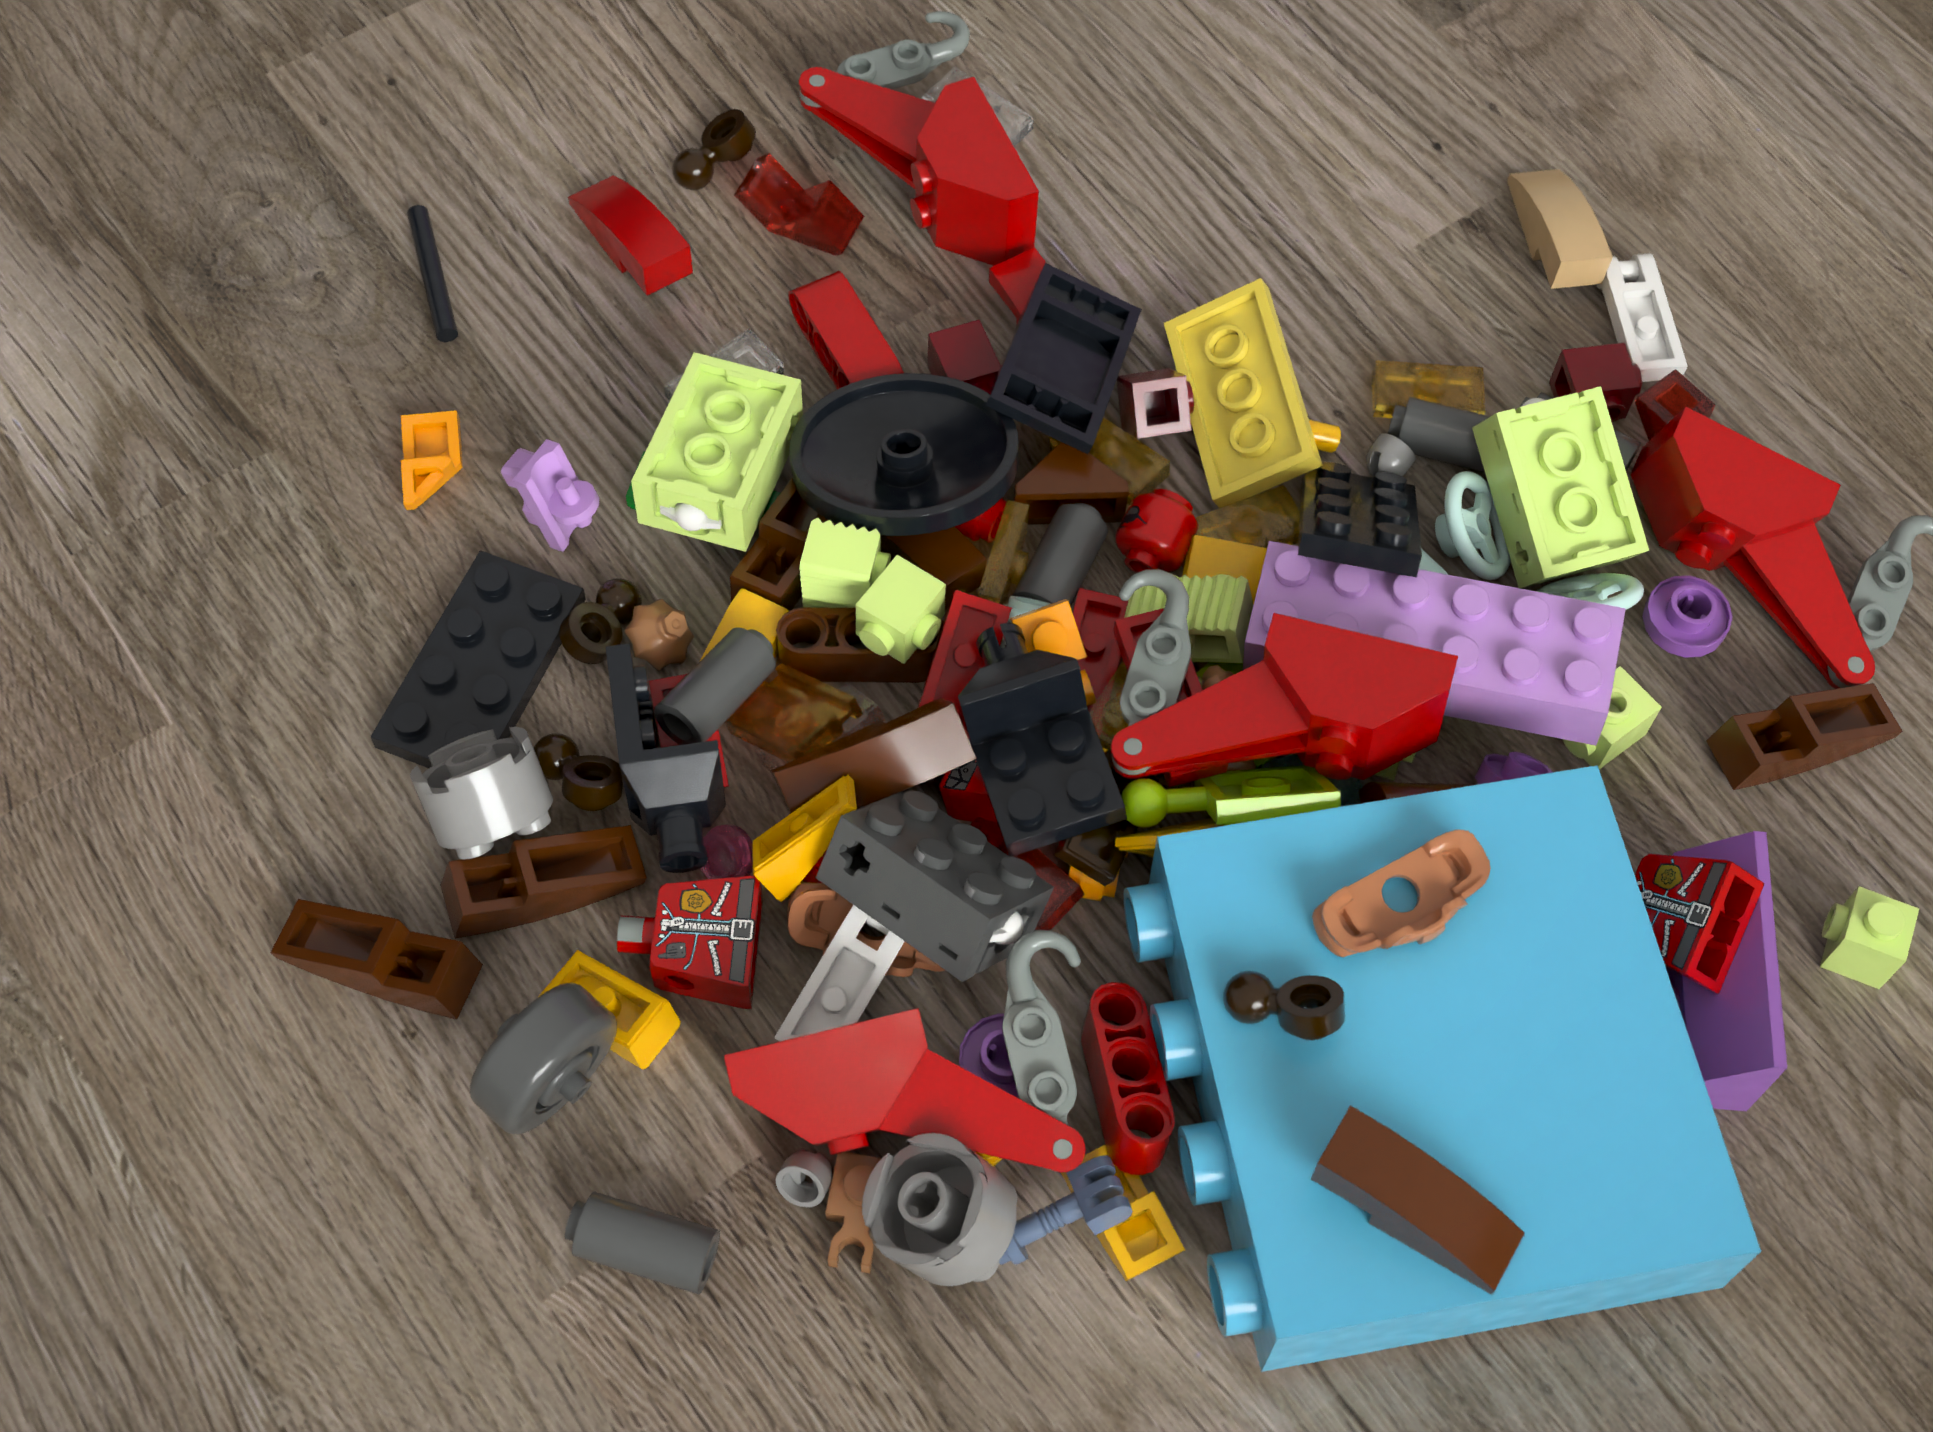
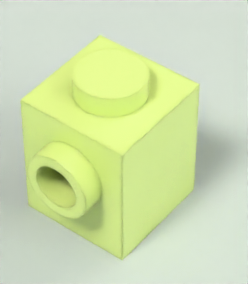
M896 555L855 604L856 635L874 653L882 656L888 654L905 664L917 648L924 650L935 639L941 627V618L945 614L946 584L899 555Z
M1619 666L1615 670L1608 716L1597 745L1563 739V742L1573 755L1584 759L1590 766L1598 765V768L1601 769L1646 735L1662 707Z
M1858 886L1843 905L1834 903L1826 917L1822 929V937L1827 938L1820 967L1880 989L1907 960L1919 908Z

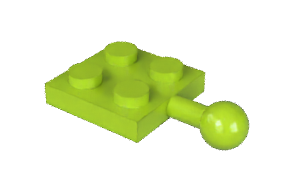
M1308 766L1227 771L1226 773L1195 780V787L1164 789L1155 780L1141 778L1129 783L1121 794L1126 809V820L1138 827L1154 826L1161 822L1166 814L1207 811L1217 825L1224 824L1225 826L1341 807V791L1325 776L1319 774L1315 768Z

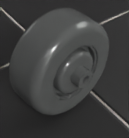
M565 983L550 989L530 1003L519 1014L512 1015L501 1025L497 1032L498 1037L485 1052L473 1073L470 1083L472 1101L507 1133L523 1134L538 1127L558 1112L568 1101L573 1104L588 1091L592 1084L589 1080L602 1063L614 1042L617 1033L615 1016L579 984Z

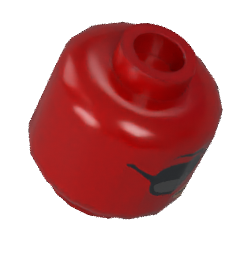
M1155 489L1152 493H1142L1131 501L1115 536L1116 546L1126 557L1124 562L1128 568L1136 573L1146 569H1161L1171 573L1183 565L1192 537L1197 535L1199 526L1196 517L1192 513L1193 507L1190 502L1179 494L1166 489Z

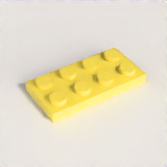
M1262 278L1164 323L1176 370L1186 375V379L1192 387L1194 410L1190 414L1191 425L1212 501L1221 510L1323 466L1270 290Z

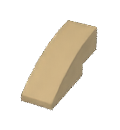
M1559 169L1509 174L1507 182L1532 260H1542L1550 288L1602 284L1613 256L1593 209L1576 184Z

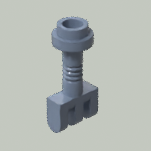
M1106 1155L1098 1156L1079 1165L1074 1170L1066 1172L1074 1192L1057 1200L1055 1203H1051L1050 1206H1045L1044 1210L1039 1209L1038 1212H1033L1017 1220L1011 1242L999 1260V1264L1003 1265L1012 1261L1014 1265H1017L1027 1260L1026 1245L1084 1217L1086 1224L1094 1235L1127 1220L1133 1211L1128 1198L1122 1196L1124 1188L1119 1177L1114 1176L1116 1169L1112 1159Z

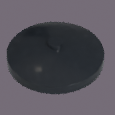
M919 373L877 376L841 387L817 401L806 411L791 435L789 445L791 473L794 485L802 499L818 514L836 524L842 522L845 527L853 524L857 530L865 526L868 532L876 528L880 535L888 536L933 533L974 519L994 506L1006 494L1018 471V431L1012 418L985 406L989 396L987 392L966 382L939 375Z

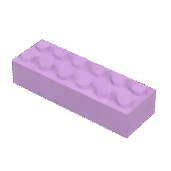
M1269 541L1245 638L1243 670L1263 660L1264 645L1273 613H1278L1457 655L1458 659L1444 712L1445 716L1596 746L1609 712L1626 608L1421 569L1418 570L1416 578L1299 556L1298 546Z

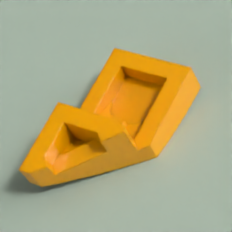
M457 410L401 415L404 458L401 460L403 503L406 510H415L463 468L460 418Z

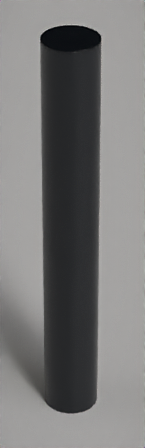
M415 205L408 209L407 216L436 337L441 342H450L457 338L458 331L429 212L425 206Z

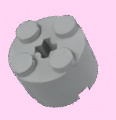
M509 727L512 734L511 738L497 739L493 729L466 736L430 754L428 757L432 767L423 774L417 765L410 773L411 781L438 845L447 849H455L459 859L467 860L481 856L493 848V841L515 832L518 835L532 834L545 828L551 822L548 809L553 803V796L529 735L524 728Z
M919 1134L906 1140L910 1144L894 1156L887 1153L876 1164L870 1174L862 1202L865 1225L870 1228L876 1242L874 1244L879 1251L920 1278L936 1285L957 1286L971 1281L983 1282L989 1279L996 1272L999 1260L1007 1250L1014 1234L1018 1197L1015 1187L988 1161L960 1141L944 1134Z

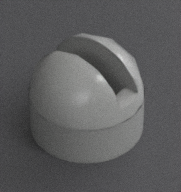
M1386 433L1378 436L1369 448L1366 456L1367 470L1372 476L1376 472H1388L1403 476L1416 460L1415 454L1406 443Z
M800 1149L788 1157L776 1176L777 1189L787 1201L794 1205L814 1207L821 1203L831 1185L833 1175L831 1165L825 1155L819 1152L814 1154L807 1149ZM806 1175L813 1179V1183L804 1181Z

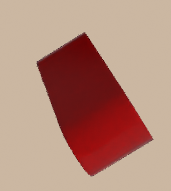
M838 271L789 291V304L794 318L837 389L872 377L904 374L894 352L843 273Z
M1110 982L1097 988L1090 999L1081 1031V1043L1107 1153L1119 1170L1130 1175H1145L1153 1172L1160 1166L1175 1126V1115L1146 1003L1142 995L1134 987L1125 983ZM1105 1020L1115 1021L1122 1026L1112 1025ZM1117 1074H1126L1133 1077L1136 1081H1127ZM1130 1130H1141L1151 1138H1141L1134 1135Z

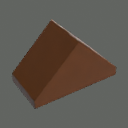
M1061 442L1015 484L1012 514L1013 525L1050 524L1058 507L1074 503H1084L1092 506L1101 514L1105 523L1121 522L1126 512L1129 493L1128 482L1090 453L1086 454Z

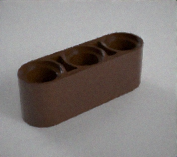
M803 607L793 609L782 616L778 621L776 629L780 668L786 676L801 682H925L944 621L941 618V627L930 647L924 650L916 649L906 663L903 664L888 654L882 656L868 648L859 649L851 646L862 642L859 636L856 635V608ZM804 641L811 642L814 644L813 646L808 648H797L793 646L798 642Z

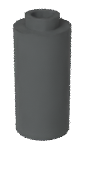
M1410 396L1406 407L1395 405L1387 434L1402 440L1411 448L1415 455L1485 472L1472 427L1490 416Z
M1084 503L1064 504L1058 507L1012 596L1032 598L1050 604L1067 599L1071 607L1108 534L1107 525L1103 521L1101 514L1092 506Z
M731 629L655 707L654 715L662 730L679 745L706 742L775 670L774 650L769 640L763 634L753 629Z
M593 1192L586 1203L577 1201L574 1204L566 1224L565 1239L573 1241L572 1254L575 1257L699 1295L707 1283L715 1261L720 1240V1230Z

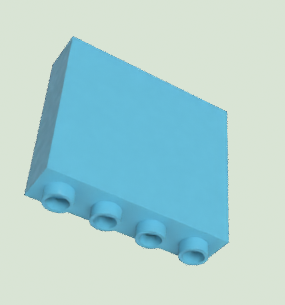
M1598 765L1158 836L1149 884L1124 889L1126 926L1134 958L1138 963L1164 958L1174 1001L1151 1004L1150 1022L1165 1080L1170 1081L1192 1077L1202 1117V1123L1179 1126L1178 1128L1179 1156L1187 1193L1193 1206L1221 1201L1231 1241V1251L1209 1254L1207 1256L1208 1283L1215 1317L1220 1332L1224 1337L1252 1332L1261 1372L1723 1288L1761 1252ZM1450 831H1469L1483 847L1491 867L1486 883L1465 899L1468 905L1457 911L1451 920L1445 924L1444 932L1434 940L1423 944H1418L1415 941L1388 949L1376 948L1346 957L1336 956L1319 940L1313 924V911L1343 887L1357 882L1423 846L1435 837ZM1400 877L1390 878L1385 881L1382 888V896L1386 905L1396 912L1403 913L1413 910L1417 904V892L1412 883ZM1243 971H1256L1265 975L1272 982L1274 988H1280L1287 981L1300 976L1315 975L1326 977L1338 983L1343 989L1345 1021L1336 1032L1322 1039H1301L1287 1033L1280 1026L1278 1015L1270 1014L1265 1020L1255 1024H1245L1235 1020L1225 1008L1223 1001L1224 989L1234 975ZM1350 1105L1393 1130L1436 1159L1494 1204L1525 1232L1492 1295L1370 1225L1368 1221L1372 1216L1371 1214L1311 1180L1320 1157Z

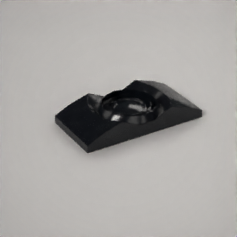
M1045 263L1018 321L1014 336L992 384L985 406L1088 454L1096 439L1142 309Z

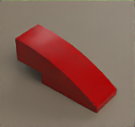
M613 175L568 197L570 206L621 273L628 271L646 296L693 273L691 250L688 242L649 199L626 181Z

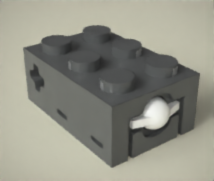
M910 788L841 815L816 875L819 881L961 982L973 977L975 973L978 974L1006 959L1011 947L1023 935L1035 930L1054 889V886L1036 875L1035 869L1029 863L1022 859L1008 856L989 843L985 834L979 829L958 822L939 809L938 803L932 797L919 791H913Z

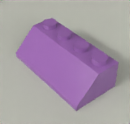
M1752 831L1677 851L1672 855L1728 860L1765 883L1719 994L1709 991L1665 966L1713 1109L1748 1111L1787 1069L1767 832Z

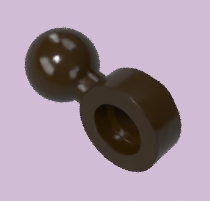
M732 109L715 117L702 133L701 142L703 146L700 149H685L676 156L672 170L674 178L680 186L688 190L702 189L712 180L714 164L717 161L734 162L742 159L749 153L756 135V129L743 111Z
M611 579L599 588L596 595V603L584 602L577 605L560 625L559 635L565 650L582 663L599 664L607 659L606 647L621 644L622 628L620 624L631 621L634 606L642 605L641 593L637 586L626 579Z
M560 733L545 735L535 744L534 750L545 778L549 780H562L563 796L578 808L586 811H599L621 798L623 779L620 765L615 760L599 755L580 756L576 743L570 737Z
M1243 971L1234 975L1228 981L1223 993L1225 1008L1235 1020L1245 1024H1255L1265 1020L1270 1014L1278 1015V1022L1287 1033L1305 1040L1322 1039L1336 1032L1345 1021L1343 989L1335 981L1322 976H1300L1287 981L1280 988H1274L1272 982L1265 975L1256 971Z

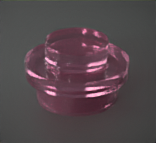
M724 824L712 828L703 838L708 862L700 868L702 873L708 879L750 876L753 871V842L750 836L741 827L734 824Z

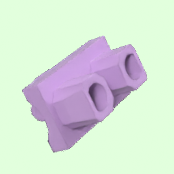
M546 439L535 453L522 448L517 449L502 467L501 474L508 486L517 488L524 500L522 511L529 523L540 528L550 548L563 552L569 545V537L576 527H587L592 522L591 517L599 507L598 494L592 484L577 478L559 443Z

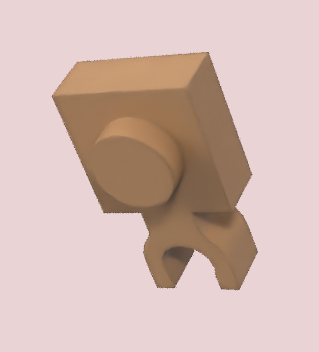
M849 1152L837 1154L825 1214L826 1220L843 1223V1227L833 1236L828 1254V1266L838 1267L839 1253L845 1246L857 1245L864 1252L861 1261V1272L871 1273L874 1248L873 1241L869 1236L870 1228L864 1222L862 1202L869 1176L882 1158Z

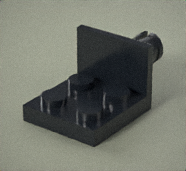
M1013 623L1000 624L1006 642L1005 648L999 646L993 626L986 629L976 641L978 652L984 660L985 667L980 668L959 694L958 699L969 740L976 756V762L1008 855L1012 857L1126 820L1125 805L1087 708L1077 659L1042 650L1028 653L1022 629Z
M630 643L607 646L606 655L619 765L630 817L650 836L657 835L660 848L658 855L659 864L662 870L670 873H686L700 869L708 862L707 850L703 841V828L711 827L726 806L718 741L713 740L657 748L654 733L655 720L646 665L634 666Z

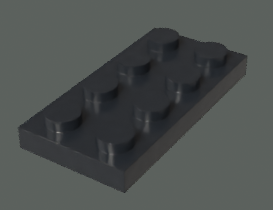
M1322 462L1323 466L1303 474L1300 495L1299 556L1417 578L1422 550L1415 485L1406 484V478L1388 472H1376L1373 477L1352 474V470L1349 467L1334 462Z
M480 550L373 731L371 739L374 747L430 768L432 767L428 757L430 754L466 736L493 729L497 739L509 738L511 735L509 727H515L562 644L559 635L562 621L577 605L585 602L584 589Z

